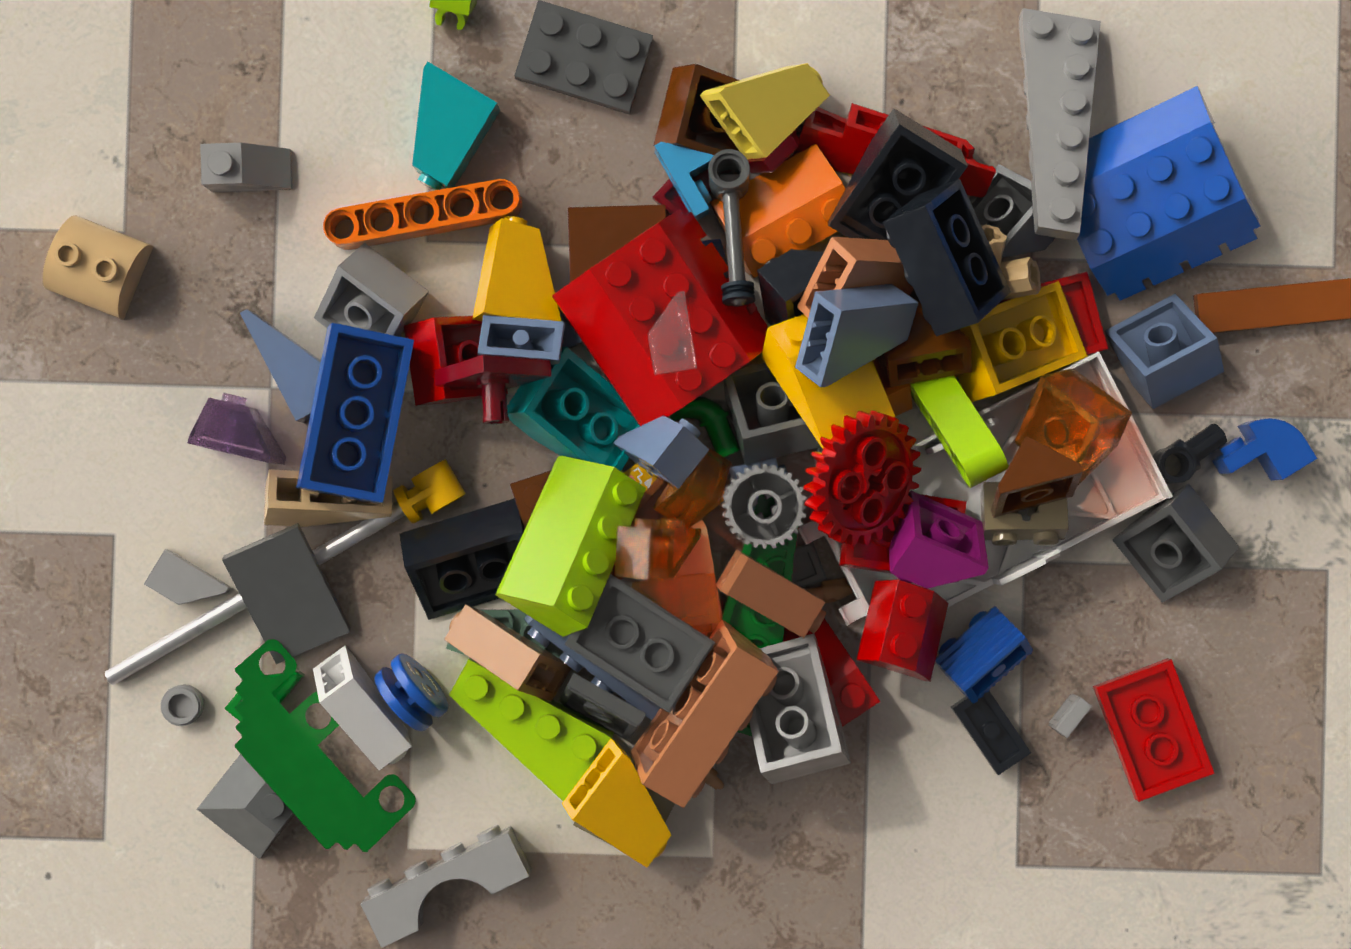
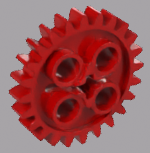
M871 410L870 414L858 411L856 418L848 415L844 416V428L835 424L831 425L833 437L827 439L821 436L820 441L824 447L822 453H811V456L817 461L816 467L806 468L805 471L813 476V481L803 486L804 490L813 493L805 502V506L814 509L809 517L810 520L819 523L817 529L827 534L829 538L851 546H856L857 542L869 545L871 537L881 540L883 528L890 531L895 530L893 518L895 516L902 519L906 517L902 506L914 502L908 495L909 491L919 488V484L912 481L913 476L922 470V468L913 465V461L921 455L919 451L911 449L916 442V438L907 435L909 427L900 424L899 419Z

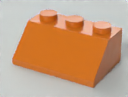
M816 144L787 158L774 172L760 173V175L751 179L748 192L739 200L745 272L753 278L758 276L757 270L763 267L770 259L779 257L791 249L806 250L838 232L828 226V221L846 188ZM715 198L709 203L725 232L723 201Z

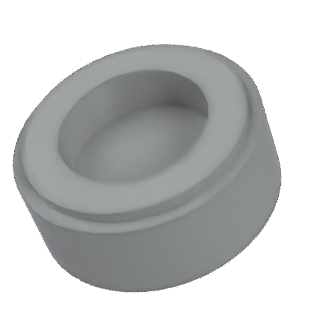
M191 685L175 686L169 689L161 700V712L164 718L176 726H185L195 722L204 710L202 694Z

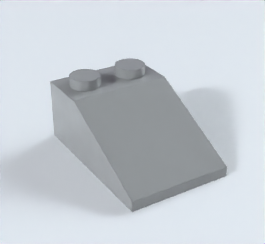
M815 634L759 648L771 658L779 671L776 675L777 679L773 689L768 695L761 696L753 708V715L749 722L760 773L771 784L851 764L842 723Z

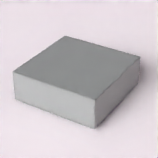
M1070 694L1048 722L1049 726L1060 735L1068 738L1092 705L1083 698Z

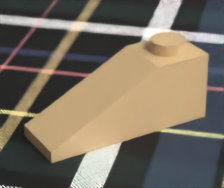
M269 469L265 485L264 525L292 526L299 523L300 527L385 518L392 515V476H388L383 503L377 504L298 489L296 486L299 471Z

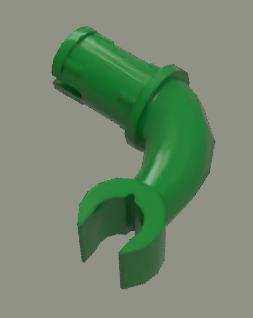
M699 396L670 415L669 419L675 422L681 420V418H692L700 422V427L705 426L719 459L740 450L726 417L730 413L729 411L725 412L718 403Z

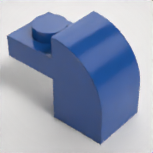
M1268 418L1248 421L1238 425L1237 427L1245 440L1243 441L1240 436L1219 448L1222 454L1213 459L1212 462L1219 474H1230L1257 458L1272 481L1284 480L1318 458L1297 428L1283 420Z

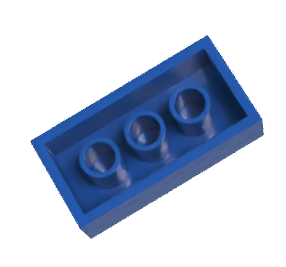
M331 323L327 327L296 488L377 504L383 503L414 344L413 339L337 323Z

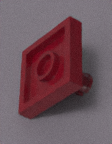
M481 355L434 370L435 386L481 389L483 424H504L509 422L506 389L551 377L550 360Z

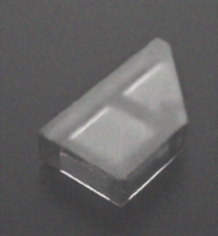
M681 291L675 294L647 334L654 375L697 368L685 291Z

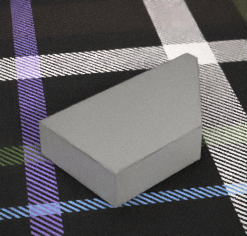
M168 549L163 551L144 585L178 605L228 593L231 589L229 585Z

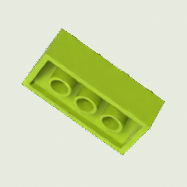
M566 456L557 457L495 595L562 637L588 628L646 488L613 466Z

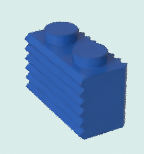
M994 606L988 612L981 611L976 614L969 623V629L960 637L950 638L943 643L935 662L972 703H976L978 698L983 697L984 693L989 692L991 687H994L1004 676H1007L1009 671H1012L1015 666L1026 659L1027 655L1032 654L1033 648L1023 633Z

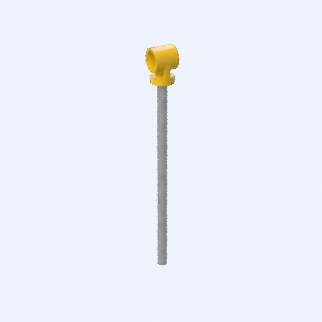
M442 460L413 477L411 480L415 487L410 490L404 485L393 490L397 502L392 504L391 517L364 520L313 550L319 565L405 515L412 524H415L423 519L421 513L423 509L428 508L430 513L433 514L464 496L466 493L447 460ZM240 594L105 671L108 682L111 685H115L247 607Z

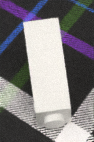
M343 646L313 668L319 703L374 766L381 770L386 765L394 764L401 760L408 749L412 747L408 730L384 701L373 681L347 646Z

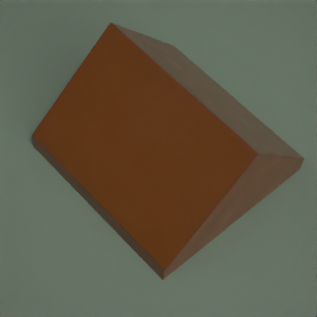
M1026 436L998 484L991 508L993 518L1073 497L1083 473L1081 464Z

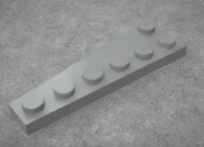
M1022 8L1019 16L1021 60H1024L1025 72L1023 86L1024 95L1027 98L1028 112L1026 115V125L1030 137L1029 165L1033 178L1031 181L1034 230L1037 235L1076 241L1081 227L1101 21Z

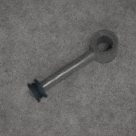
M726 149L716 153L710 160L708 167L709 187L712 194L717 199L723 201L729 282L721 286V291L723 292L722 303L727 306L739 307L755 302L754 283L745 279L739 200L746 195L749 189L750 166L747 158L741 152ZM732 170L740 176L735 181L726 182L720 179L719 175L724 171Z

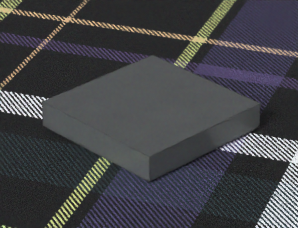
M573 673L559 699L560 703L625 740L630 739L646 715L645 712Z

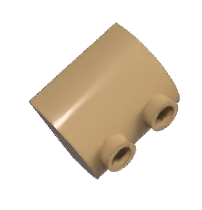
M73 215L62 224L50 245L43 268V285L49 291L124 320L154 246L80 216Z

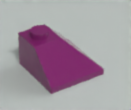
M911 490L908 495L914 502L904 504L902 510L906 517L904 519L899 518L889 547L890 573L902 581L915 583L926 589L984 575L989 566L982 521Z

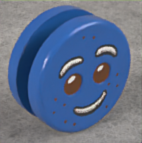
M400 653L391 660L392 669L383 667L375 674V684L384 701L404 723L417 731H425L433 724L432 716L440 718L448 711V700L435 679L420 663L409 655Z

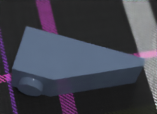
M248 309L240 312L295 420L302 423L310 419L321 360L256 313Z

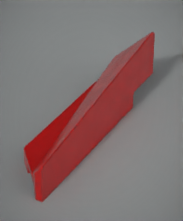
M852 103L846 119L818 107L804 120L799 134V145L793 155L816 144L834 171L854 174L869 143L889 115ZM925 127L961 149L968 167L959 179L967 195L984 197L996 173V169L993 166L977 162L973 158L975 148L966 139Z

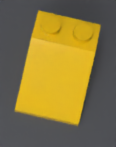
M1059 281L1041 287L1038 294L1013 298L1000 303L979 323L961 328L960 330L971 342L972 372L957 376L962 389L970 401L974 402L997 395L1087 357Z
M802 314L767 328L762 359L822 449L824 447L820 441L821 436L831 439L833 437L831 425L835 424L844 428L843 421L846 415L856 418L858 411L870 414L871 410L895 417L873 361L827 387H819L795 368L808 318Z

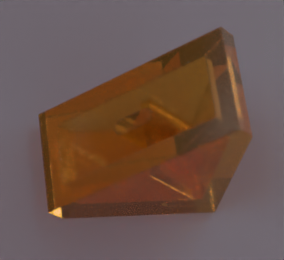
M707 447L709 451L678 489L668 483L652 507L685 530H688L714 510L721 502L731 462Z

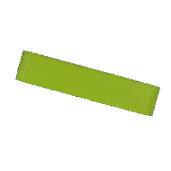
M955 376L910 384L911 397L970 488L1008 469L1009 465L1000 445Z

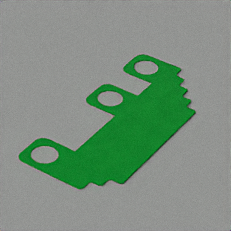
M275 639L267 640L235 668V672L242 679V682L235 689L242 697V701L236 706V711L242 716V721L236 725V730L241 734L242 738L235 743V748L325 849H330L335 843H339L344 850H348L353 844H356L362 852H368L414 807L416 802L415 796L402 780L394 774L385 776L364 797L358 792L318 746L339 724L332 716L330 723L323 729H314L306 721L305 715L308 707L319 703L317 691L306 698L290 714L273 696L272 692L296 671L297 663L279 641ZM275 651L283 656L285 669L279 676L269 677L261 671L259 661L264 653ZM388 786L399 788L404 795V804L396 812L385 811L379 802L381 791Z

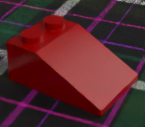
M824 618L814 634L843 727L881 701ZM787 628L784 629L783 642L801 637Z

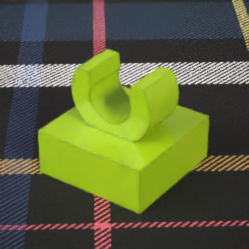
M430 0L429 7L438 9L435 14L436 25L441 26L445 21V13L452 12L458 18L457 29L462 30L468 21V16L477 5V0Z

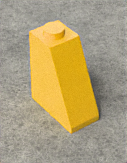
M506 216L490 226L473 320L482 322L483 315L561 321L558 305L552 298L555 292L540 229L528 226L527 220L515 216Z
M611 738L562 802V805L573 821L647 868L654 858L659 857L667 846V841L672 835L649 792L642 785L638 772L629 756L618 742Z

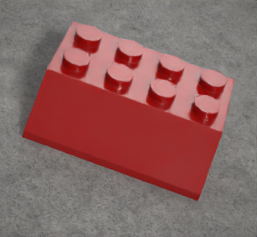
M680 209L613 252L552 295V298L639 426L663 415L666 417L672 415L763 352L768 328L757 310L751 314L748 312L746 307L749 305L737 307L727 306L722 303L723 292L721 291V286L729 282L724 276V273L728 271V266L712 242L704 246L701 239L707 235L692 212L684 216Z

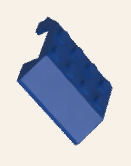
M1198 86L1089 138L1081 227L1077 241L1092 273L1107 296L1115 293L1121 301L1146 290L1143 280L1148 277L1153 285H1157L1183 273L1184 269L1181 264L1183 261L1187 260L1191 268H1194L1223 255L1219 245L1225 242L1229 250L1232 251L1258 239L1254 229L1261 227L1259 218L1250 199L1246 197L1213 125L1215 122Z

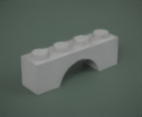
M499 825L491 827L477 835L479 842L467 848H464L462 843L456 844L440 853L442 860L428 866L426 860L419 862L404 871L405 878L395 883H391L390 879L387 878L367 889L369 895L365 897L360 905L381 948L420 929L424 922L423 906L425 898L431 889L442 882L452 879H466L480 884L491 894H494L529 877L532 868L512 827L510 826L504 830H501Z

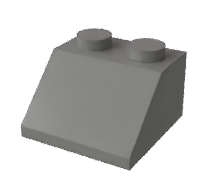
M364 243L338 265L314 319L326 328L331 323H337L401 337L405 332L404 326L411 324L429 291Z

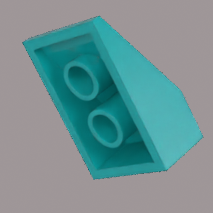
M567 346L562 347L560 363L551 366V377L520 385L507 405L509 420L530 438L556 454L613 466L620 471L625 466L629 457L614 442L619 436L640 427L613 386Z

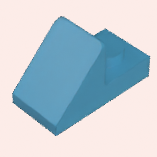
M666 142L656 144L655 154L688 212H692L697 221L709 215L707 203L712 201L711 196L701 180L694 182L692 178L708 169L710 160L714 155Z

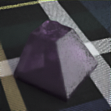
M227 393L222 394L221 400L208 398L189 435L188 444L267 463L285 465L286 456L259 411L245 406L247 398Z

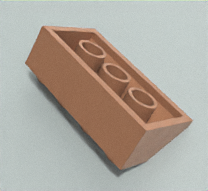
M722 619L709 637L716 642L672 711L669 713L660 708L630 751L642 785L682 808L686 806L691 797L695 798L700 794L705 785L707 774L714 764H719L723 761L729 750V742L738 730L741 731L748 725L753 715L754 706L761 696L764 697L771 692L776 683V675L779 672L767 654Z

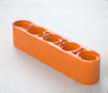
M495 179L337 208L326 215L323 222V230L326 237L337 247L344 250L358 249L364 243L368 246L494 224L506 216L516 217L522 209V198L517 187L511 181ZM501 191H508L514 195L512 204L506 209H497L493 206L494 196ZM462 198L472 200L474 207L469 215L464 217L454 215L453 207L458 200ZM424 205L433 207L434 215L428 223L418 224L414 221L415 211L419 207ZM380 214H393L394 222L391 228L386 231H377L375 229V220ZM343 220L353 221L354 230L352 234L344 239L337 238L335 234L337 225Z

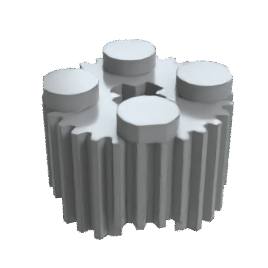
M761 464L760 468L758 465H752V470L746 467L743 474L740 472L736 473L737 479L731 478V484L725 487V492L722 496L725 503H722L721 507L725 508L726 511L722 515L728 518L725 523L727 526H732L730 528L732 534L737 533V539H743L745 544L748 545L750 543L755 548L760 544L763 549H766L768 544L772 548H776V543L779 542L781 545H784V539L786 538L791 541V534L798 533L796 527L803 525L800 519L806 517V514L802 511L807 508L803 504L807 497L801 495L804 489L801 486H797L799 480L791 479L792 474L790 472L784 474L785 469L777 468L775 465L767 466V464ZM764 494L765 499L772 497L775 502L770 507L771 515L764 518L761 512L755 515L753 507L757 505L756 497Z

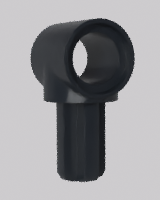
M1214 423L1186 442L1178 439L1168 447L1158 450L1153 455V458L1166 484L1182 483L1189 480L1201 468L1200 461L1227 442L1224 431ZM1171 454L1177 456L1181 463L1180 471L1176 476H1171L1165 469V461Z

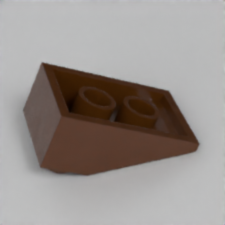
M698 64L674 67L653 146L660 142H666L712 155L726 149L739 151L700 97L705 90L739 80Z

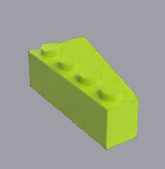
M471 658L468 659L449 694L453 700L562 801L565 800L614 734L555 700L548 701L516 690Z

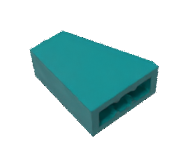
M428 61L423 68L412 166L420 174L417 180L435 191L440 190L441 187L446 189L456 186L501 110L497 102Z

